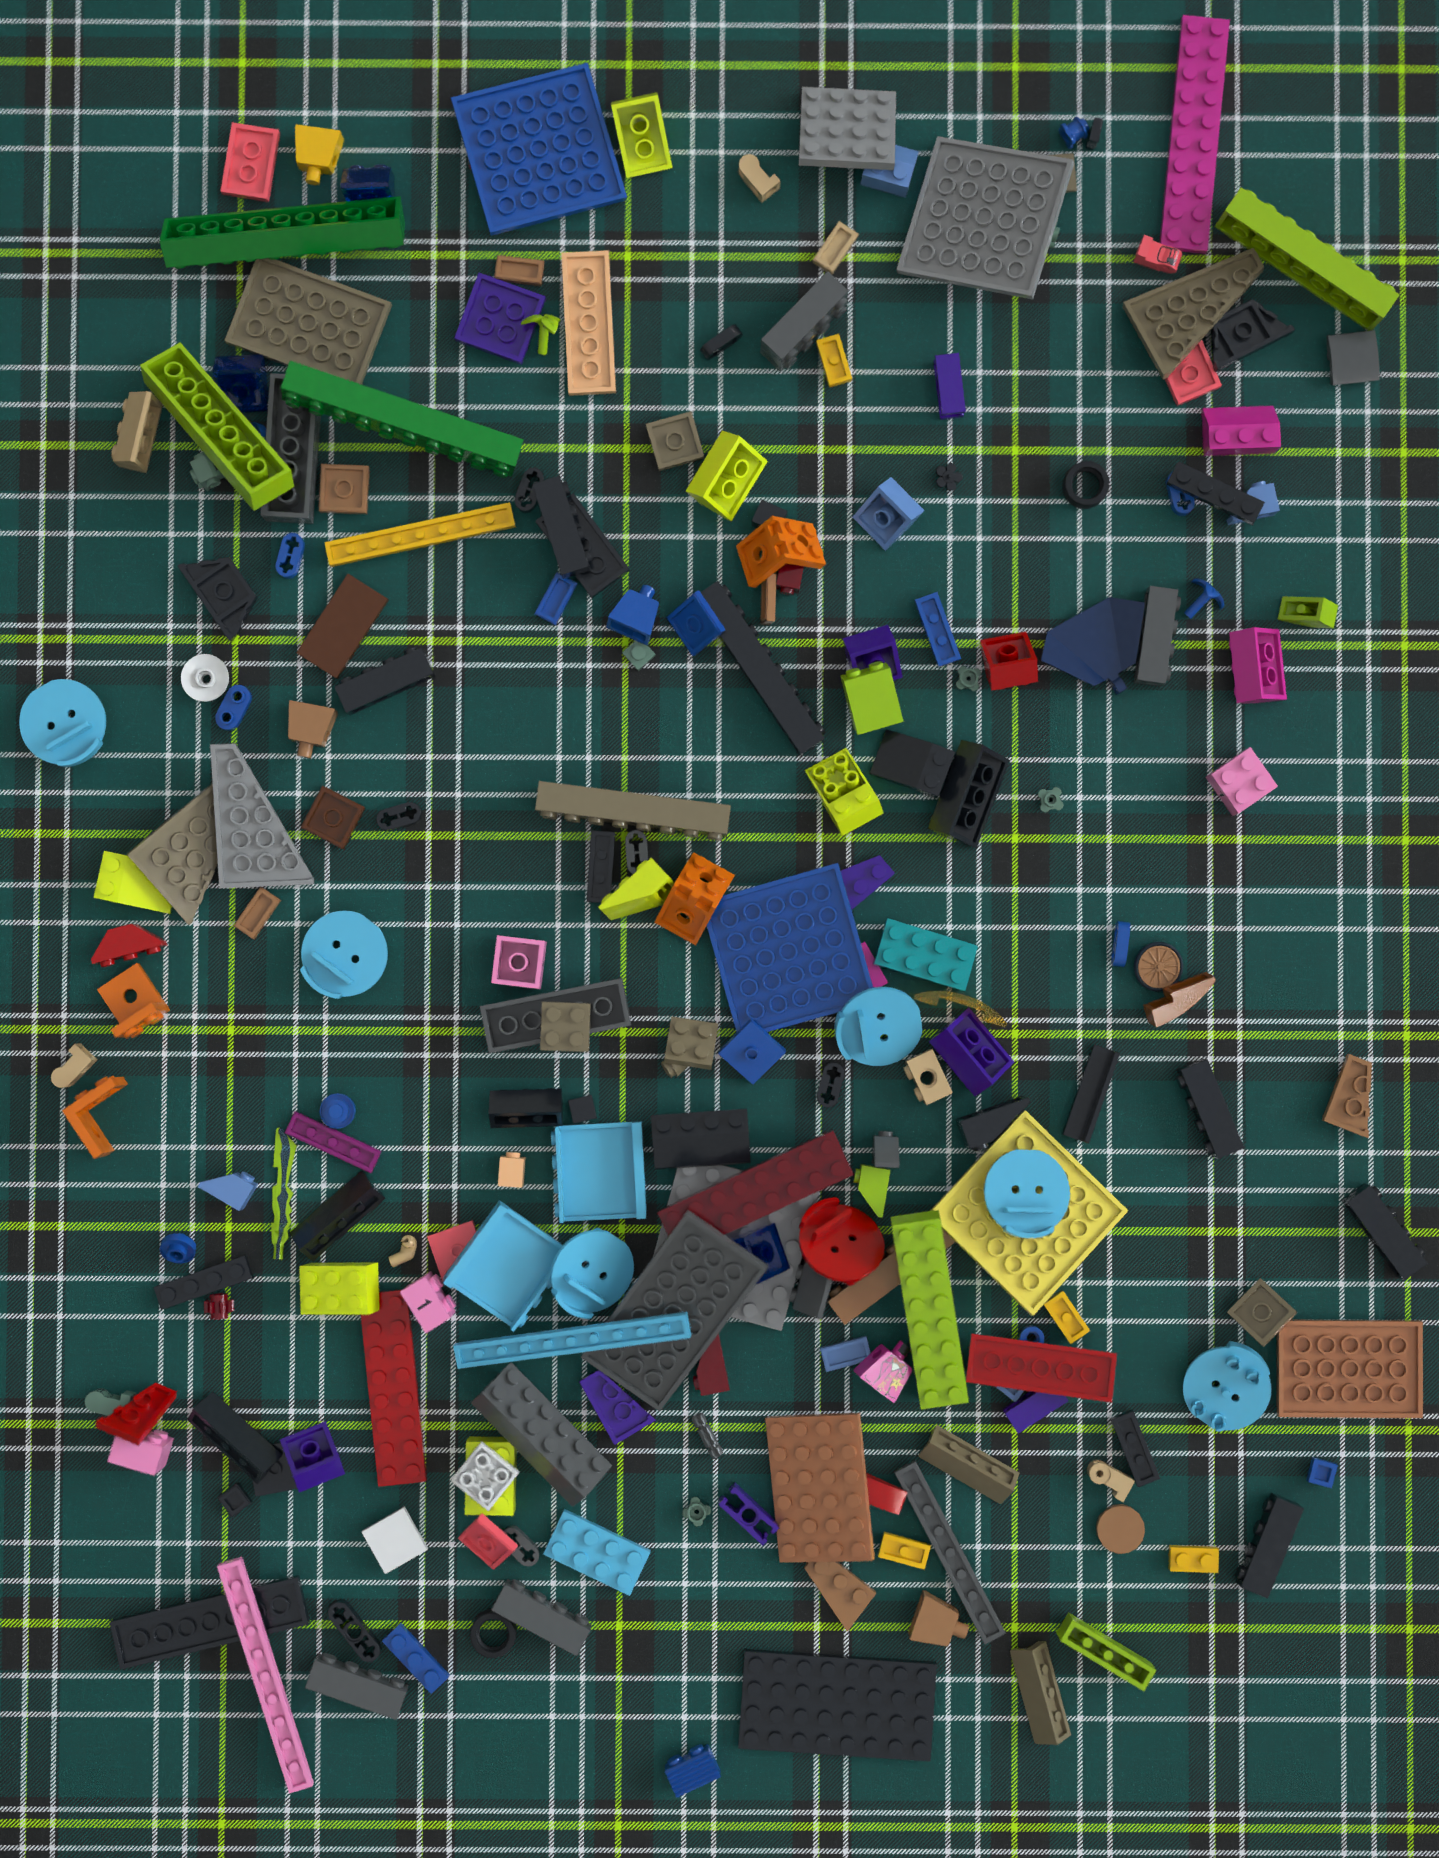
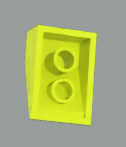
M657 92L611 102L626 178L671 169L672 163Z
M104 851L94 898L171 914L172 906L128 856Z

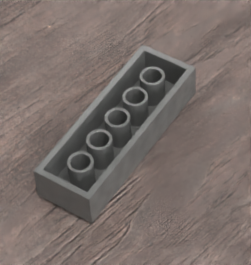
M270 373L266 442L291 469L294 487L261 507V516L265 521L313 524L321 416L314 415L309 412V409L301 406L293 408L286 405V401L282 400L281 392L285 374Z
M623 978L480 1006L489 1053L540 1044L542 1002L591 1003L590 1033L632 1025Z
M512 1362L502 1369L471 1402L572 1507L583 1500L612 1467L608 1460Z

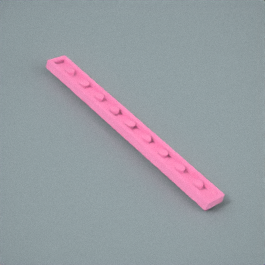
M239 1557L219 1563L217 1566L288 1791L292 1793L312 1787L314 1781L243 1558Z

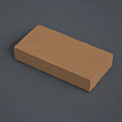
M497 255L494 278L504 282L542 286L545 262L543 260Z
M772 574L761 583V625H770L775 622L776 574Z
M260 887L234 924V927L250 938L255 939L281 900L263 887Z

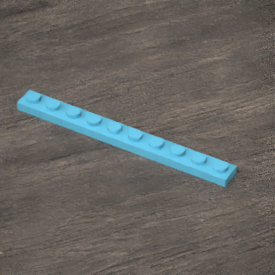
M687 1312L458 1342L453 1345L457 1368L461 1369L690 1338L692 1334Z

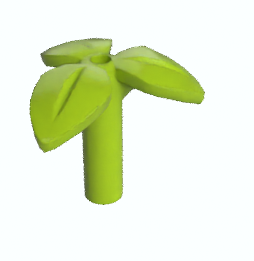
M539 314L531 315L522 320L521 325L531 322L538 323L540 326L538 354L546 355L549 332L552 334L556 333L560 319L548 314H544V316Z

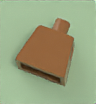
M289 701L288 739L299 742L297 756L311 759L313 746H326L338 715L337 710L303 702Z
M922 1590L908 1635L909 1639L913 1641L948 1646L952 1635L965 1639L969 1625L957 1621L959 1612L956 1607Z

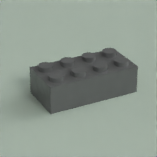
M827 271L761 339L760 353L780 372L785 367L787 369L791 368L797 361L796 356L801 351L806 352L812 346L814 337L817 334L823 335L830 327L829 322L834 317L838 319L847 309L845 306L848 302V290Z

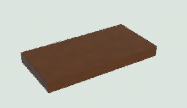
M347 574L296 653L338 679L389 600L350 574Z

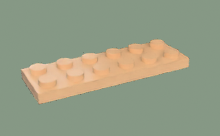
M609 250L561 253L569 396L616 393Z

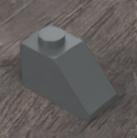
M879 1131V1135H873L872 1164L875 1167L899 1168V1137L893 1136V1131Z

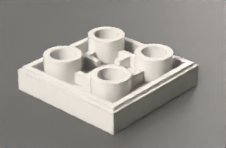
M481 1441L450 1481L489 1511L518 1475L519 1470Z
M405 1506L362 1531L385 1574L428 1549Z

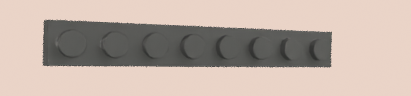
M913 1460L894 1471L903 1490L908 1492L907 1497L984 1644L1006 1634L918 1464Z

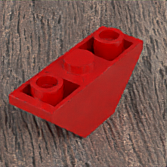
M137 924L109 929L91 958L92 964H100L101 968L115 964L114 960L123 958L124 961L138 958V953L147 952V955L161 952L160 947L167 946V942Z

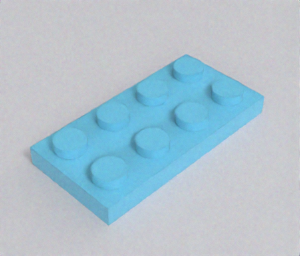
M564 1509L543 1555L630 1596L651 1550Z

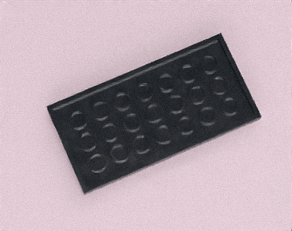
M745 1649L738 1749L931 1762L937 1663L933 1661Z

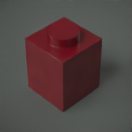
M787 563L783 565L778 572L776 589H779L780 593L785 595H794V592L799 593L804 566Z

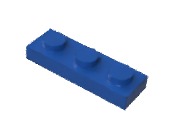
M938 592L915 599L914 603L937 667L939 668L961 660Z
M401 1622L383 1638L382 1642L431 1694L449 1678L450 1674Z

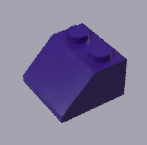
M888 625L843 638L850 669L859 668L862 670L869 668L868 665L881 661L887 663L890 667L893 680L903 678L896 640Z
M326 1421L280 1439L299 1493L345 1474Z

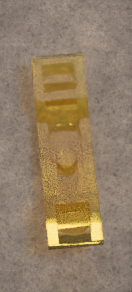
M928 991L913 994V1000L932 1006H937L939 998L983 1011L980 1018L981 1021L1006 1028L1007 1022L995 1010L970 996L949 991Z

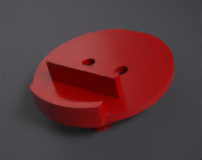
M837 1197L823 1199L813 1204L801 1219L799 1224L800 1251L808 1265L818 1274L830 1280L844 1282L846 1285L853 1286L854 1283L856 1284L879 1267L884 1255L882 1233L876 1223L864 1212L851 1206L839 1204L840 1200ZM848 1237H854L855 1241H850ZM831 1248L837 1249V1253H833Z

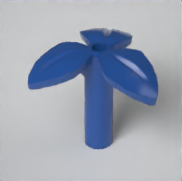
M1202 579L1192 580V583L1202 586L1204 592L1184 612L1190 619L1211 598L1216 599L1220 610L1224 608V600L1221 594L1210 583Z

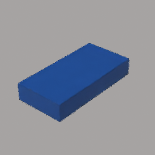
M556 572L534 614L556 626L578 583L569 578L563 579L562 575Z

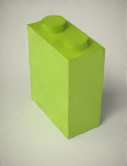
M881 661L874 662L868 665L869 668L862 670L853 668L847 670L845 675L840 676L852 724L857 735L904 722L891 669L887 663Z

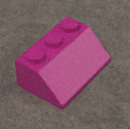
M1274 406L1202 408L1204 456L1274 454L1281 447L1280 422Z
M1252 627L1229 632V648L1232 653L1231 669L1234 674V695L1237 703L1252 704L1287 700L1280 630Z

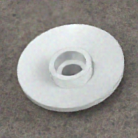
M200 654L189 659L184 665L181 672V683L185 692L193 699L202 702L213 701L225 692L229 683V673L227 667L219 658L210 654ZM210 675L211 680L209 683L203 682L204 676Z

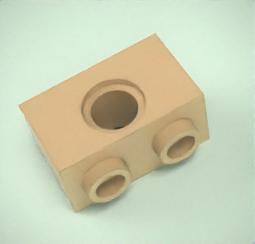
M933 1049L905 1060L907 1066L903 1067L907 1078L909 1080L913 1079L917 1088L913 1090L919 1102L923 1101L924 1104L928 1105L953 1093ZM924 1071L931 1072L933 1076L931 1083L924 1085L920 1080V1076Z

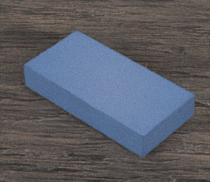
M866 1335L820 1347L826 1372L859 1364L871 1353Z

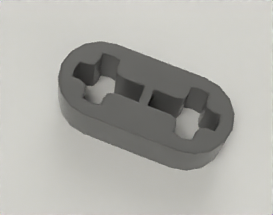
M639 830L629 832L625 840L627 867L632 874L636 872L635 867H631V863H635V855L639 854L641 862L648 861L647 839L644 833ZM634 835H638L640 839H643V843H639V851H635L634 844L629 843V840L633 839Z
M510 1525L504 1528L503 1532L505 1534H513L514 1532L517 1534L515 1539L519 1545L511 1555L524 1566L529 1567L536 1564L540 1555L538 1546L519 1527ZM521 1547H523L526 1551H530L532 1549L534 1551L533 1559H531L530 1557L525 1559V1552L521 1549Z

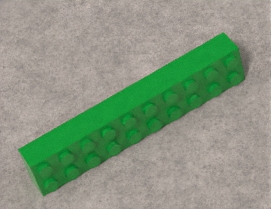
M401 196L165 218L159 242L166 268L174 267L180 269L189 265L230 264L234 261L242 260L253 262L264 258L276 260L285 256L325 255L328 252L338 251L348 253L359 249L371 251L380 247L393 249L404 245L405 219Z
M291 360L289 361L281 387L282 400L286 401L285 404L290 407L299 408L301 406L309 409V412L314 415L323 416L325 414L331 416L335 422L341 424L349 422L355 424V427L359 430L379 432L378 435L385 439L391 440L393 437L402 440L401 443L409 447H415L416 445L424 447V450L430 454L438 455V453L447 455V458L451 461L458 463L465 461L471 463L470 466L475 469L484 470L486 468L492 470L494 475L502 478L512 477L524 440Z

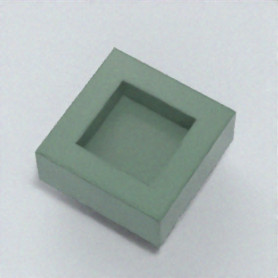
M636 640L622 652L637 671L656 656L649 646Z

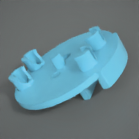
M69 679L51 680L32 691L26 698L20 712V732L28 749L38 758L52 764H57L60 767H72L89 760L103 745L102 740L106 730V714L98 696L87 686ZM71 710L75 711V716L73 718L69 717V712ZM53 722L55 727L49 730L48 724Z
M353 911L332 912L318 919L307 931L302 943L301 959L303 966L300 971L307 983L325 996L341 999V997L358 995L370 989L381 978L388 960L387 942L380 928L362 914ZM336 940L340 942V947L337 949L333 947V942ZM354 955H357L359 957V961L357 963H354L352 961V957Z
M874 987L856 994L837 1013L834 1031L840 1052L846 1060L854 1059L859 1063L870 1066H884L900 1061L912 1052L922 1035L919 1007L909 995L891 987ZM883 1013L884 1017L877 1018V1015ZM886 1034L887 1038L881 1039L880 1036Z
M1010 1151L998 1158L987 1173L984 1183V1200L987 1210L994 1221L1003 1228V1232L1011 1236L1028 1239L1039 1238L1053 1233L1054 1227L1061 1221L1069 1205L1070 1187L1067 1176L1060 1164L1042 1151ZM1014 1185L1018 1187L1016 1194L1011 1190ZM1037 1186H1040L1042 1188V1192L1040 1194H1037L1035 1191V1188Z
M600 1228L585 1231L572 1237L559 1249L552 1263L550 1280L553 1297L565 1311L573 1316L584 1319H591L594 1315L592 1312H598L610 1307L624 1295L633 1277L634 1261L629 1247L612 1233ZM588 1261L586 1266L582 1267V1263ZM602 1272H606L604 1278H600Z
M1229 1341L1227 1346L1209 1349L1197 1356L1185 1372L1183 1395L1186 1405L1194 1416L1213 1429L1215 1428L1217 1432L1244 1428L1259 1419L1269 1404L1271 1397L1269 1367L1255 1350L1238 1342ZM1214 1380L1219 1381L1218 1386H1213L1211 1383ZM1232 1395H1239V1399L1233 1400L1231 1398Z

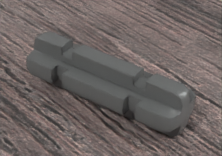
M699 1413L693 1416L692 1422L695 1428L698 1427V1433L705 1447L709 1448L708 1452L711 1458L716 1459L723 1454V1450L720 1444H717V1439L710 1425L706 1424L707 1420L704 1414Z

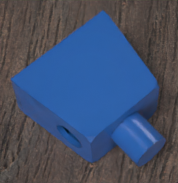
M643 585L639 593L631 589L627 590L609 614L606 628L648 646L659 602L652 599L655 590L648 585Z

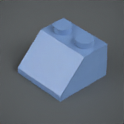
M895 145L894 170L864 169L861 185L906 198L919 151Z
M890 477L876 488L852 518L886 551L925 510Z

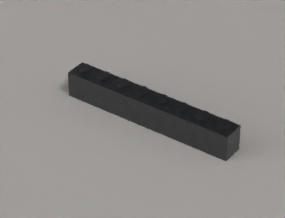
M717 581L703 590L701 594L726 629L718 637L799 756L801 757L822 743L825 739L823 736L826 733L818 721L816 723L813 722L809 716L812 714V711L805 702L801 704L796 697L799 694L792 682L789 684L783 677L785 672L780 664L773 663L770 658L772 653L765 643L760 644L756 638L759 634L752 624L747 625L743 619L746 616L739 604L734 605L730 600L732 594L725 584L721 586Z

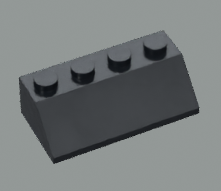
M961 740L928 829L941 836L977 849L1010 760L982 744Z
M747 1109L651 1115L655 1170L751 1163Z

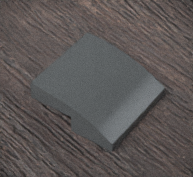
M1375 330L1327 335V360H1330L1331 385L1380 380Z

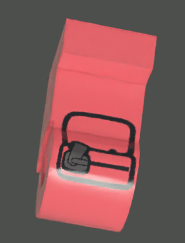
M1144 235L1133 262L1157 271L1173 274L1177 271L1182 252L1177 248L1155 242L1152 237Z

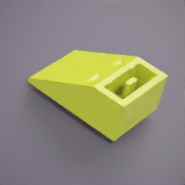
M847 748L805 770L842 836L884 814L877 795Z
M650 858L648 861H643L631 877L623 879L619 884V888L613 894L606 895L598 908L610 920L662 906L674 882Z

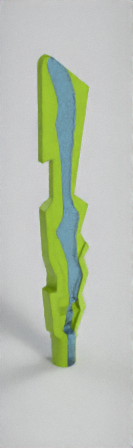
M282 1128L276 1129L273 1167H278L277 1184L272 1187L274 1222H271L272 1243L274 1245L273 1259L280 1260L283 1259L284 1244L289 1238L288 1228L292 1223L290 1218L292 1209L289 1202L294 1193L287 1185L297 1147Z

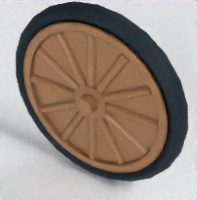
M1150 943L1144 946L1135 958V976L1138 982L1146 989L1161 992L1163 991L1162 988L1177 983L1181 978L1183 972L1182 957L1177 949L1168 943Z

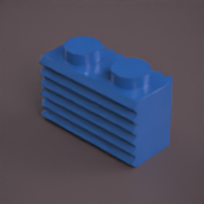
M702 1744L696 1745L689 1750L690 1753L683 1757L675 1755L665 1764V1774L677 1798L721 1777V1770L709 1744L702 1746Z

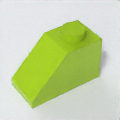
M1283 596L1278 620L1312 628L1334 629L1338 605L1322 597Z
M860 1164V1169H855L853 1183H857L858 1190L875 1214L883 1218L890 1169Z

